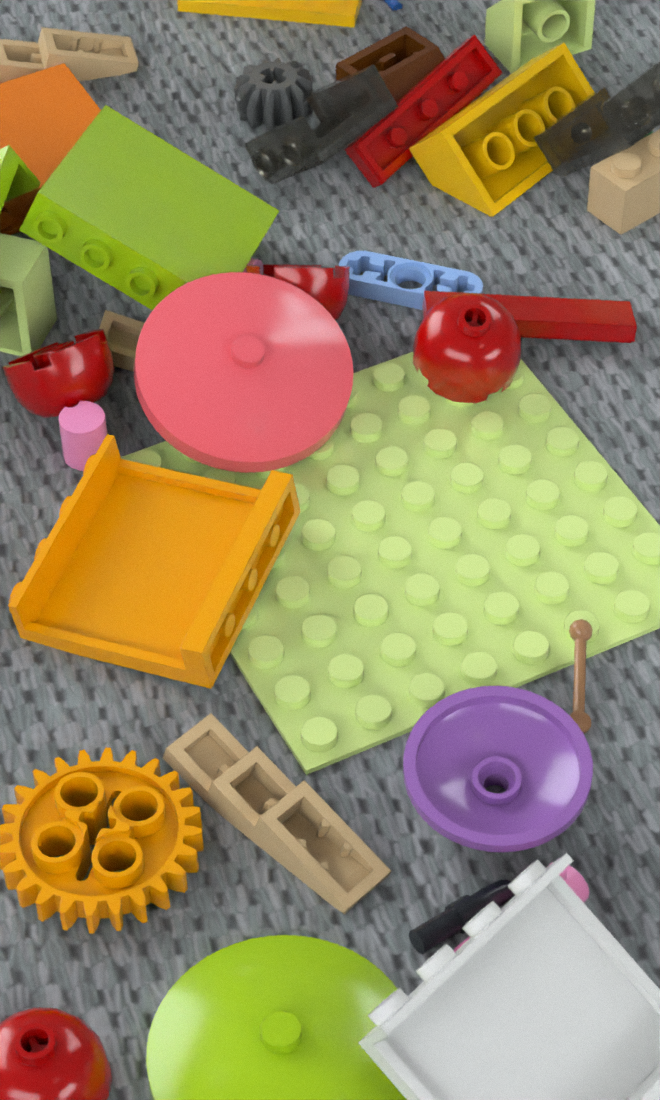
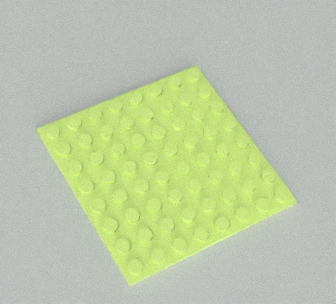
M413 352L353 373L351 396L344 417L331 438L305 459L290 466L274 470L293 474L301 512L230 651V655L307 775L411 732L416 722L430 707L454 693L481 686L517 688L573 665L575 641L570 637L569 628L576 620H586L592 626V636L586 641V659L659 629L660 525L522 359H520L518 370L510 386L503 392L501 388L498 392L489 394L486 401L479 403H461L439 396L428 387V380L422 375L420 369L418 373L415 369ZM167 441L121 457L124 460L260 490L271 472L243 473L217 469L189 458L176 450Z

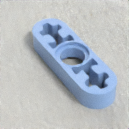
M370 251L348 253L339 262V266H350L348 294L423 310L424 291H433L434 285L437 286V291L442 292L459 291L483 294L482 280L477 275L464 270ZM384 276H387V282L384 281ZM405 281H415L423 286L416 289H405L398 285Z

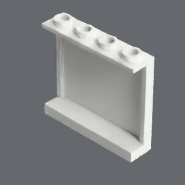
M567 853L547 868L538 859L529 865L509 883L508 888L515 896L500 909L492 901L463 926L462 929L470 938L457 951L454 952L448 944H445L416 970L417 974L424 981L410 995L407 996L401 988H398L368 1015L376 1026L358 1044L407 1100H660V989L559 875L573 862V859Z

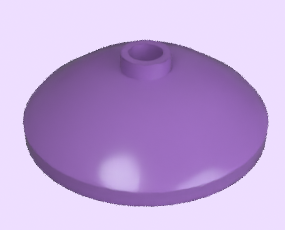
M481 686L447 696L430 707L420 717L406 742L403 776L407 794L414 808L423 820L442 836L455 843L476 850L515 852L530 849L554 839L569 828L578 818L590 794L593 761L589 744L582 730L561 707L527 690L508 686ZM498 785L503 787L506 792L491 793L486 788Z

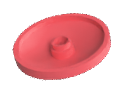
M228 272L213 274L188 282L167 295L154 308L139 335L134 362V383L137 397L147 419L165 441L176 450L193 460L217 469L243 473L265 472L284 468L305 459L331 438L344 417L351 396L353 362L349 345L338 323L312 296L296 286L270 276L246 272Z

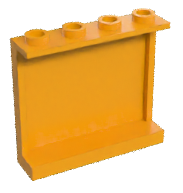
M107 434L96 454L91 455L87 459L83 476L72 496H67L63 501L59 518L50 534L38 544L34 562L23 581L18 582L11 592L8 607L20 638L82 657L212 689L301 512L293 474L271 470L262 489H255L121 459L115 436Z

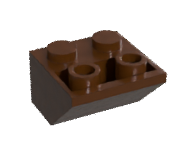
M405 26L337 63L336 111L362 129H368L445 59L440 48Z

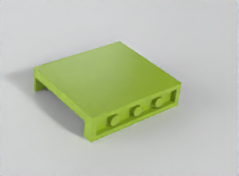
M105 105L38 191L19 231L153 311L167 295L188 282L213 274L243 272L278 215L279 210Z

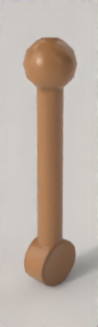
M579 619L574 621L569 628L570 637L575 641L573 712L570 716L578 724L583 734H585L592 724L591 718L585 713L586 641L591 638L593 630L588 621Z

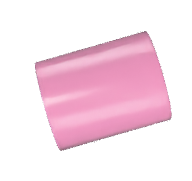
M79 401L77 406L71 408L64 407L58 418L65 463L79 471H84L87 459L91 455L96 454L107 435L104 410L98 404L90 401Z

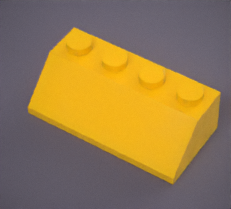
M563 42L529 60L411 146L409 150L431 185L493 217L613 125V122Z

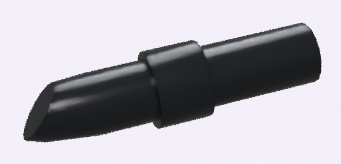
M498 880L470 896L464 895L447 905L445 911L409 932V939L414 949L418 953L424 954L457 933H466L462 929L463 926L490 902L494 901L500 908L515 896L508 888L511 881Z

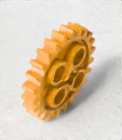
M106 747L100 761L91 762L85 750H79L77 765L70 767L62 758H54L55 774L50 776L41 770L35 769L32 771L34 789L17 785L14 788L17 804H4L2 807L5 824L0 825V870H3L6 888L8 890L16 889L19 905L22 908L36 903L38 919L42 922L49 919L56 912H59L62 930L68 931L77 918H85L89 934H94L99 926L100 919L109 918L114 929L122 931L123 915L132 913L136 919L145 923L148 922L146 905L153 903L159 908L168 910L170 908L168 889L185 893L188 890L186 873H197L199 870L198 852L204 850L200 807H194L191 787L180 789L178 772L172 771L161 776L160 762L156 758L141 768L138 766L137 755L134 750H131L122 762L114 761L111 748ZM90 845H95V846H94V849H93V852H92V854H91V847H90ZM92 862V869L87 879L83 880ZM120 869H121V870H124V871H121V872H113V871L120 870Z

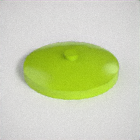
M273 935L248 939L222 948L205 957L184 973L170 988L158 1007L151 1024L146 1047V1066L152 1099L407 1100L358 1044L376 1026L368 1015L389 995L396 991L397 988L378 967L366 958L341 945L318 938L296 935Z

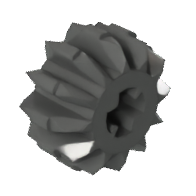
M279 57L274 62L260 59L258 66H244L243 74L236 77V85L234 87L236 108L239 112L240 120H249L252 129L265 124L269 133L272 132L275 125H281L284 129L290 131L292 122L305 124L306 115L312 113V106L315 103L312 80L309 70L299 68L297 61L283 63Z

